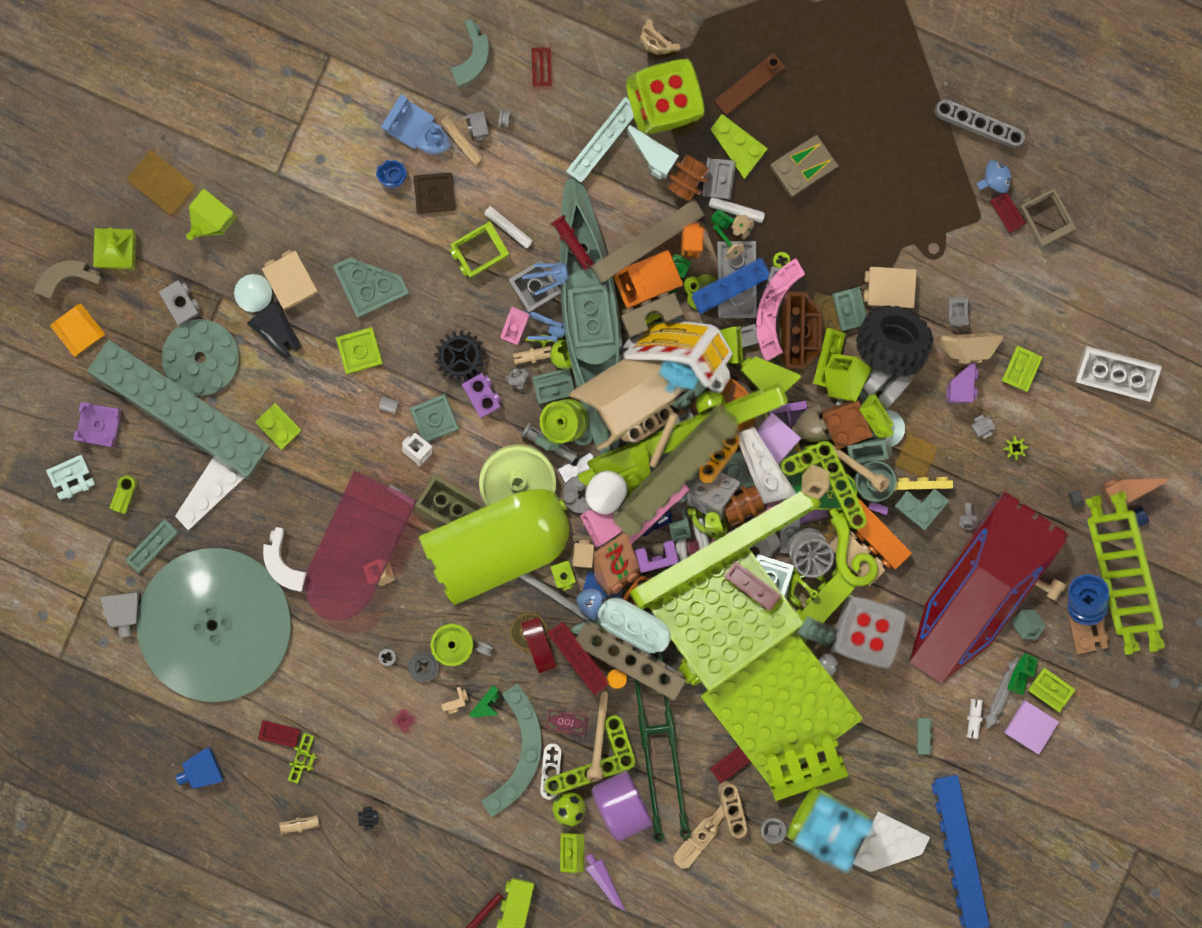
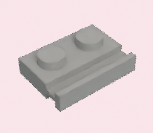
M707 158L706 166L709 167V172L706 178L709 181L703 185L702 196L730 200L736 162Z

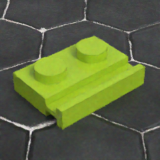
M1016 346L1001 381L1028 392L1042 356Z
M276 403L255 422L281 450L302 431Z
M1044 667L1027 689L1058 712L1061 711L1075 691L1073 687Z

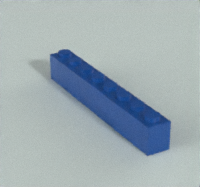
M952 774L933 778L934 783H931L933 795L936 794L938 802H935L937 814L940 813L942 821H939L941 833L944 832L946 840H943L945 852L948 851L950 859H947L949 871L952 870L954 878H951L953 889L957 890L958 895L955 897L957 908L961 909L962 914L959 916L960 925L964 928L990 927L958 775Z

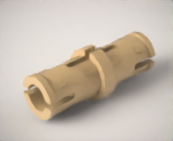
M551 346L539 349L529 348V351L513 353L515 365L531 361L536 363L537 360L550 358Z
M318 815L307 818L297 817L296 820L279 822L281 834L296 831L300 833L306 829L320 827Z

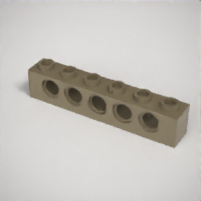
M593 622L583 625L576 639L585 651L675 701L686 681L684 673L677 669L671 671L666 668L668 666L661 660L655 662L650 659V654L642 650L637 652L633 649L634 646L626 641L621 643L616 640V635L608 631L605 634L599 630L600 626ZM600 636L603 641L602 645L595 646L592 643V638ZM611 645H616L619 648L618 655L614 656L609 653ZM627 655H634L636 657L634 665L627 664ZM650 664L653 667V672L645 674L642 670L643 665ZM661 674H668L670 682L667 684L661 683L659 680Z

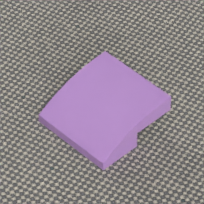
M773 413L769 415L757 430V433L778 465L801 439L800 436Z
M1024 700L1004 733L1035 753L1040 754L1059 722Z

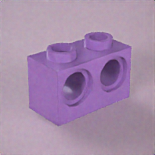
M481 373L462 384L480 418L501 408L499 404L502 401L497 392L493 394L490 387L493 384L488 375L484 377ZM480 381L484 384L481 392L473 390L475 382ZM486 398L493 400V406L489 409H485L482 406V402Z

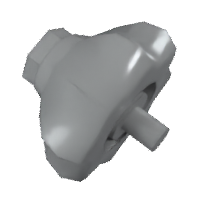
M525 368L513 369L506 376V380L509 385L522 389L526 386L525 382L529 378V373Z

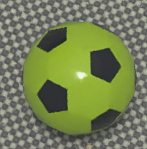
M563 793L553 803V816L555 820L564 826L571 827L582 822L586 815V803L576 793Z

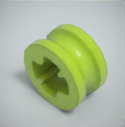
M779 252L774 256L773 265L776 268L781 269L784 267L776 262V260H779V256L787 259V262L784 264L790 262V257L785 252Z

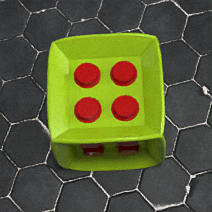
M680 59L655 65L637 73H632L626 79L627 94L639 131L645 135L686 125L692 121L699 120L704 115L702 95L689 59Z

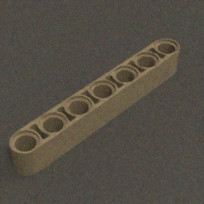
M694 199L591 266V268L602 283L683 230L684 226L688 227L689 223H694L703 217L705 213Z

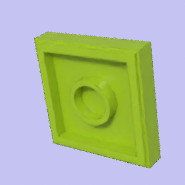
M373 327L335 337L346 375L383 364Z

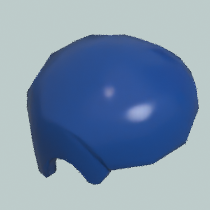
M386 160L382 165H378L376 176L383 186L393 189L404 183L407 171L401 162Z

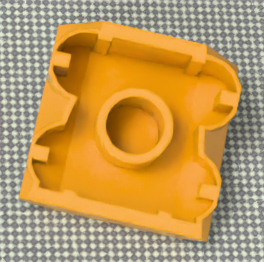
M81 303L50 325L74 357H77L105 336L100 326Z

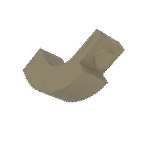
M76 260L62 261L49 267L40 276L33 292L54 300L61 284L70 278H82L100 286L103 278L99 276V272L89 269L87 272L88 264Z

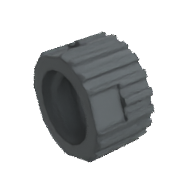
M1080 491L1069 492V500L1073 509L1083 506V498Z

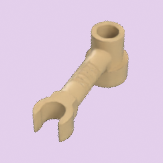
M1053 578L1051 584L1040 579L1035 584V586L1048 592L1046 596L1057 601L1061 592H1064L1067 587L1066 584Z

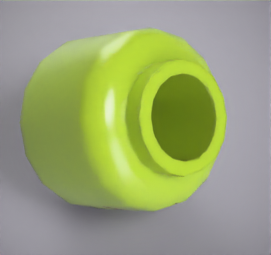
M685 658L682 659V664L678 670L685 674V683L692 684L693 686L701 683L702 681Z

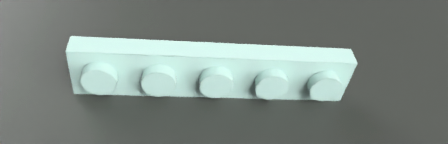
M625 97L566 170L579 183L583 182L634 118L628 98Z

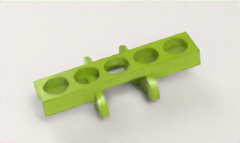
M304 733L299 747L294 748L298 751L294 763L289 762L292 768L288 781L298 784L304 767L307 768V771H310V769L314 770L312 764L314 758L317 759L318 757L315 756V753L309 754L314 738L313 735ZM306 736L310 737L309 743H304ZM302 746H307V750L302 749ZM300 754L305 757L302 762L297 760V756ZM307 756L310 757L308 766L304 765ZM293 773L298 774L296 780L291 778Z

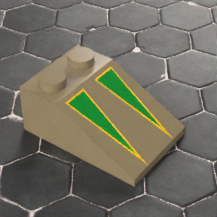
M816 135L776 160L769 168L789 197L793 198L836 169L838 165Z

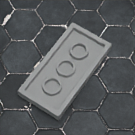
M732 241V245L743 244L745 250L737 258H732L731 260L726 259L729 249L726 242H717L718 280L756 261V241ZM756 286L719 304L718 319L757 318Z

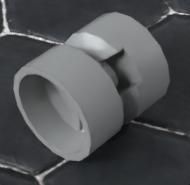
M768 817L761 823L760 831L767 842L772 844L779 843L785 838L787 833L786 826L779 818Z

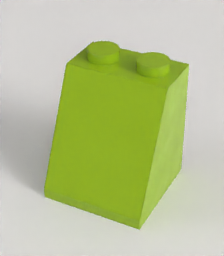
M756 356L753 359L748 357L740 365L742 367L740 373L757 391L780 383L785 393L801 378L795 372Z

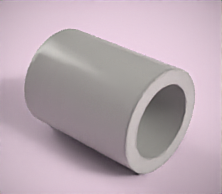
M382 396L379 410L395 414L399 401Z

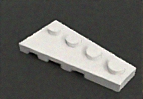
M213 457L175 517L190 530L232 491L244 477Z

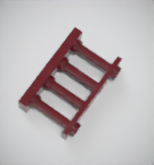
M564 621L547 633L594 695L610 684Z

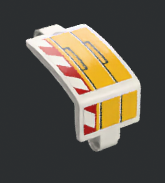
M682 321L649 323L646 332L628 339L622 347V357L625 359L669 360L690 364L704 386L709 387L714 392H721L730 380V372L726 367V363L733 353L719 329L712 325Z

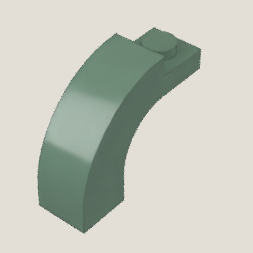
M472 19L465 21V26L473 43L472 54L466 62L451 68L458 89L474 82L484 71L489 58L487 35L478 36L481 33L477 22L473 24Z

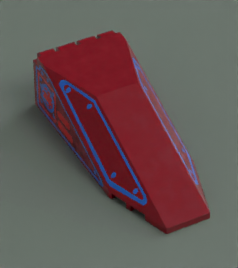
M1005 491L998 493L978 523V526L974 529L924 605V611L909 663L941 684L992 644L1061 550L1069 536L1066 531L1057 525L1052 530H1049L1052 522L1040 514L1034 520L1033 516L1036 511L1024 503L1018 509L1017 505L1020 501Z

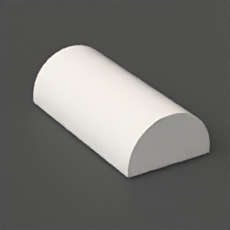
M1086 345L1079 362L1076 382L1150 402L1162 366Z

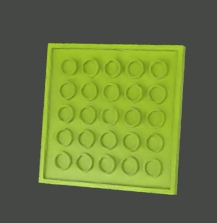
M749 548L648 606L655 617L662 620L668 626L672 641L709 692L715 690L803 625L802 620ZM735 561L782 595V598L771 612L724 578V575Z
M797 631L712 692L707 690L701 695V698L768 784L772 778L769 770L765 771L763 764H766L767 755L775 754L777 759L784 758L786 748L792 747L796 753L803 751L802 745L804 742L811 741L814 747L821 745L820 739L824 735H830L832 740H836L863 720L861 714ZM805 757L798 759L800 765L806 762ZM787 763L780 766L783 776L790 774Z

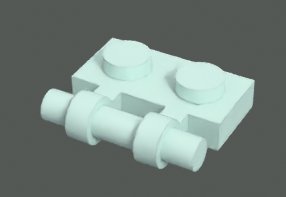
M79 455L46 470L53 487L62 486L63 491L57 493L60 500L66 497L69 499L73 497V494L82 490L85 492L89 490V487L95 485L93 478L84 479L83 475L90 473L83 455ZM74 479L78 480L79 484L69 487L68 482Z

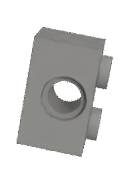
M178 280L159 291V294L180 326L200 315L198 312L200 307L195 299L191 300L188 293H190V290L186 283L182 284ZM180 297H184L186 300L183 307L176 305V301Z

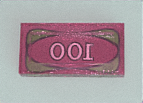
M549 709L546 729L584 735L587 716Z

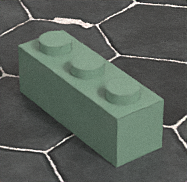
M917 718V754L930 755V752H932V745H930V740H932V733H930L932 720L930 718Z

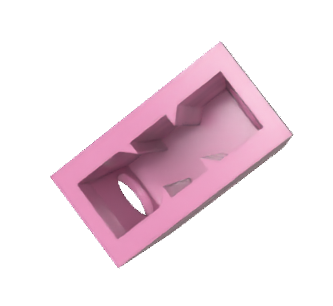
M589 510L580 515L596 548L623 531L613 522V513L601 514L594 510Z

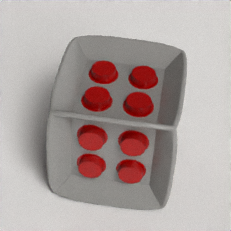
M848 595L836 626L838 631L832 642L831 652H837L856 660L890 669L901 639L907 613L880 603Z

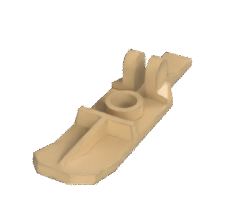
M722 805L711 817L705 818L700 822L673 855L674 863L681 869L689 868L716 835L719 823L724 817ZM701 832L706 834V837L703 840L698 838V835Z

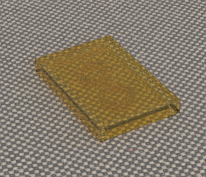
M152 150L148 152L127 178L129 182L171 216L196 187Z

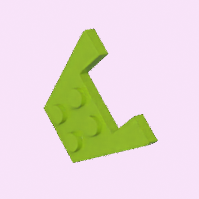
M646 444L630 450L636 466L619 473L627 485V494L624 501L651 473ZM592 467L579 473L578 479L588 487L591 479L597 473Z

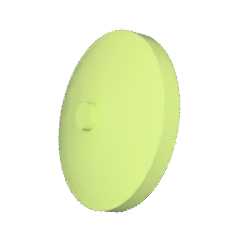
M509 445L498 449L485 461L480 471L479 489L484 503L489 506L511 495L527 490L546 489L555 493L556 477L551 462L542 452L527 445Z

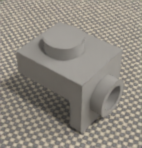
M967 296L948 297V321L950 325L954 327L969 325Z

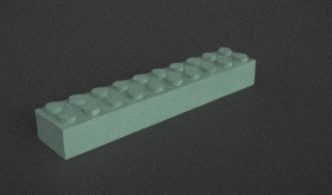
M110 340L106 342L87 370L90 377L247 480H249L270 449L267 443Z

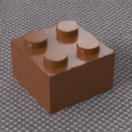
M860 396L856 402L845 401L823 411L824 420L837 450L873 436V430L859 410L863 405Z

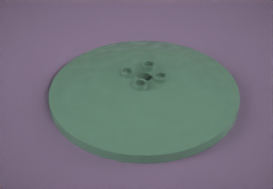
M222 548L191 551L165 565L147 586L142 596L137 616V635L140 649L152 672L162 683L178 694L205 702L236 699L247 695L264 684L282 662L291 634L290 609L280 584L270 575L267 568L255 559L243 553ZM209 620L217 622L216 630L211 631L207 628Z

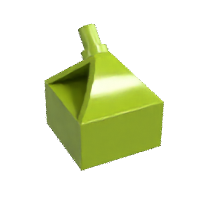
M203 188L189 205L191 228L186 237L188 240H193L195 237L222 235L238 216Z
M95 228L93 267L96 269L135 270L136 231L133 229Z

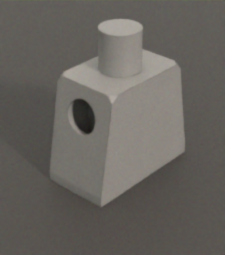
M140 592L100 597L108 626H118L119 637L131 636L130 625L137 624Z

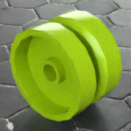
M564 399L550 403L542 410L540 416L542 433L548 440L554 443H566L579 439L586 433L589 426V416L586 408L574 399Z
M452 623L443 625L436 630L432 636L430 646L432 654L437 661L443 665L456 666L462 664L470 657L473 652L474 642L468 629L462 625ZM454 641L456 644L453 649L448 646V643Z

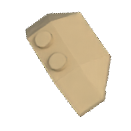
M993 333L944 335L937 340V344L951 358L959 359V363H981L983 359L991 358L1003 340V335Z

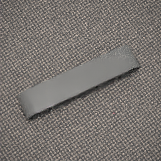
M941 100L935 107L934 112L939 119L1010 148H1017L1025 139L1022 130L950 100ZM940 105H946L949 112L943 114L939 109ZM958 112L965 113V121H960L958 119ZM975 120H982L984 127H976ZM993 127H999L1002 131L1001 135H995ZM1011 134L1019 136L1018 143L1012 142Z

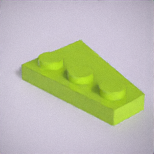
M723 114L710 129L730 160L736 162V168L743 179L747 177L768 149Z

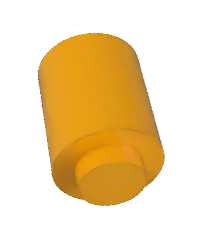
M613 668L609 672L607 680L611 687L621 688L626 684L628 675L617 668Z

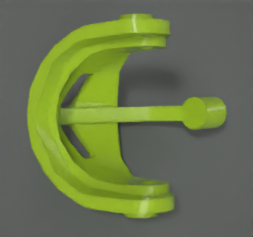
M688 508V516H692V521L699 530L715 540L727 535L728 525L725 513L722 520H720L716 512L707 513L704 526L697 519L696 509Z
M794 568L787 596L795 606L800 608L802 602L794 595L797 582L807 589L809 595L813 598L818 596V592L803 582L801 578L805 576ZM823 575L816 577L820 582L826 580Z

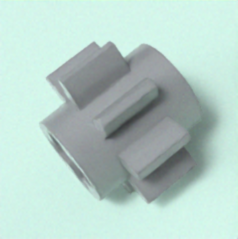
M980 415L973 419L975 423L971 427L977 438L982 436L985 439L993 435L991 431L995 427L989 416L984 418L983 415Z

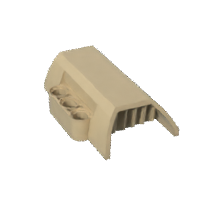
M624 358L569 393L570 397L580 399L598 409L610 429L612 436L597 445L598 450L609 446L619 438L627 442H638L667 424L673 412L669 406L689 389L676 387L672 393L666 391L665 388L669 382L659 373L665 360ZM661 410L663 411L662 418L660 417ZM646 420H648V426H647V428H646V426H645V421H646ZM631 429L633 430V436H632V437L630 436V431H631Z

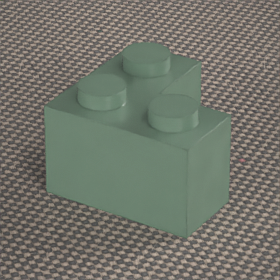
M932 489L922 502L908 491H905L893 507L924 531L949 500L936 489Z

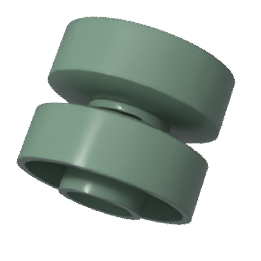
M872 461L862 465L875 475L882 474L887 477L889 485L884 491L880 492L873 487L868 478L856 471L853 480L857 495L868 502H879L887 499L896 487V476L892 468L880 461Z

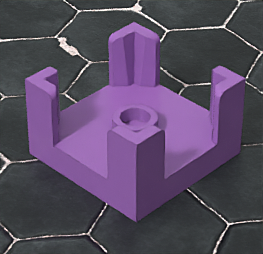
M80 402V421L78 431L75 430L73 440L115 448L122 410Z
M673 540L664 543L666 554L664 559L661 555L651 558L652 562H648L644 548L635 550L640 572L679 563Z

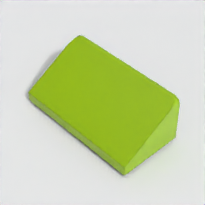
M561 833L560 872H583L584 834Z

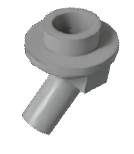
M965 502V516H960L959 525L965 530H972L978 526L977 516H973L972 502Z

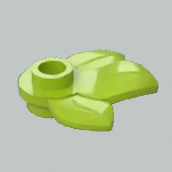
M702 274L698 278L688 277L684 281L683 289L688 294L687 302L690 307L697 310L691 297L698 290L718 281L714 276ZM692 283L696 284V288L694 290L691 289Z

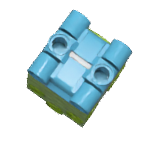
M812 787L796 812L786 837L790 838L795 845L847 872L855 857L853 854L862 838L867 837L874 822L861 811L842 803L819 788Z

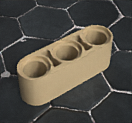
M724 781L719 785L718 793L727 829L733 837L742 838L747 833V825L739 793L731 782ZM732 787V793L728 796L724 795L725 788ZM730 806H737L735 813H728ZM741 824V830L733 832L734 825Z

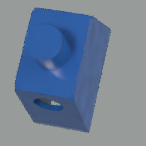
M211 746L182 763L184 771L175 775L179 786L189 782L192 789L225 780Z

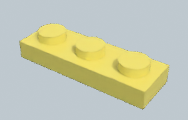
M929 477L917 478V481H910L909 478H898L895 490L952 489L953 480L948 481V477H936V481H929Z

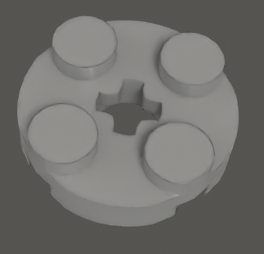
M578 476L571 477L565 483L563 499L570 510L576 513H585L592 509L588 506L586 497L578 498V490H587V486L579 481Z

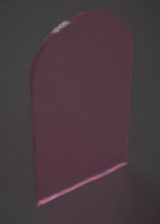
M356 471L353 472L306 574V597L311 607L319 615L331 620H346L356 616L367 606L416 504V499L375 481L371 477Z

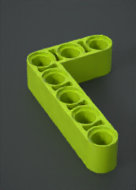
M824 441L782 461L780 469L786 476L794 475L817 463H820L821 468L827 471L829 463L836 464V473L829 472L830 487L849 526L853 529H860L865 526L867 519L833 446L829 442ZM825 445L829 448L827 456L820 454V446ZM807 453L811 456L812 461L810 464L803 463V454ZM786 462L794 464L793 472H787L784 469ZM838 480L844 481L846 485L843 491H839L836 488ZM846 498L853 500L854 505L852 508L845 507L844 500ZM855 515H859L862 518V523L859 526L854 525L852 522V518Z
M608 716L605 719L604 729L613 755L600 760V768L603 772L602 778L629 770L635 764V758L623 721L618 716ZM611 719H615L618 722V726L614 730L609 727ZM618 737L624 740V745L621 748L615 746V740ZM625 755L630 759V763L627 766L621 764V758ZM605 762H610L612 769L606 773L603 771L602 766ZM592 763L546 778L543 783L544 790L549 794H558L593 782L584 775L585 770L590 768ZM569 774H573L576 778L572 785L566 782V777ZM551 780L557 782V788L554 791L548 789V783Z

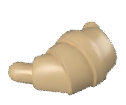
M651 19L646 20L640 40L648 52L660 55L681 49L679 44H672L664 39L654 29Z

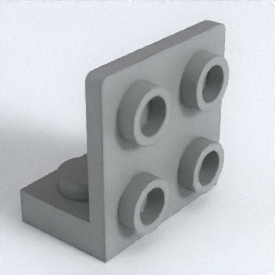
M705 469V470L703 471V472H704L705 474H707V475H710V474L713 473V472H712L711 470H709V469ZM722 472L711 483H704L698 477L687 492V504L706 515L712 511L716 512L720 520H722L724 517V506L740 486V482Z

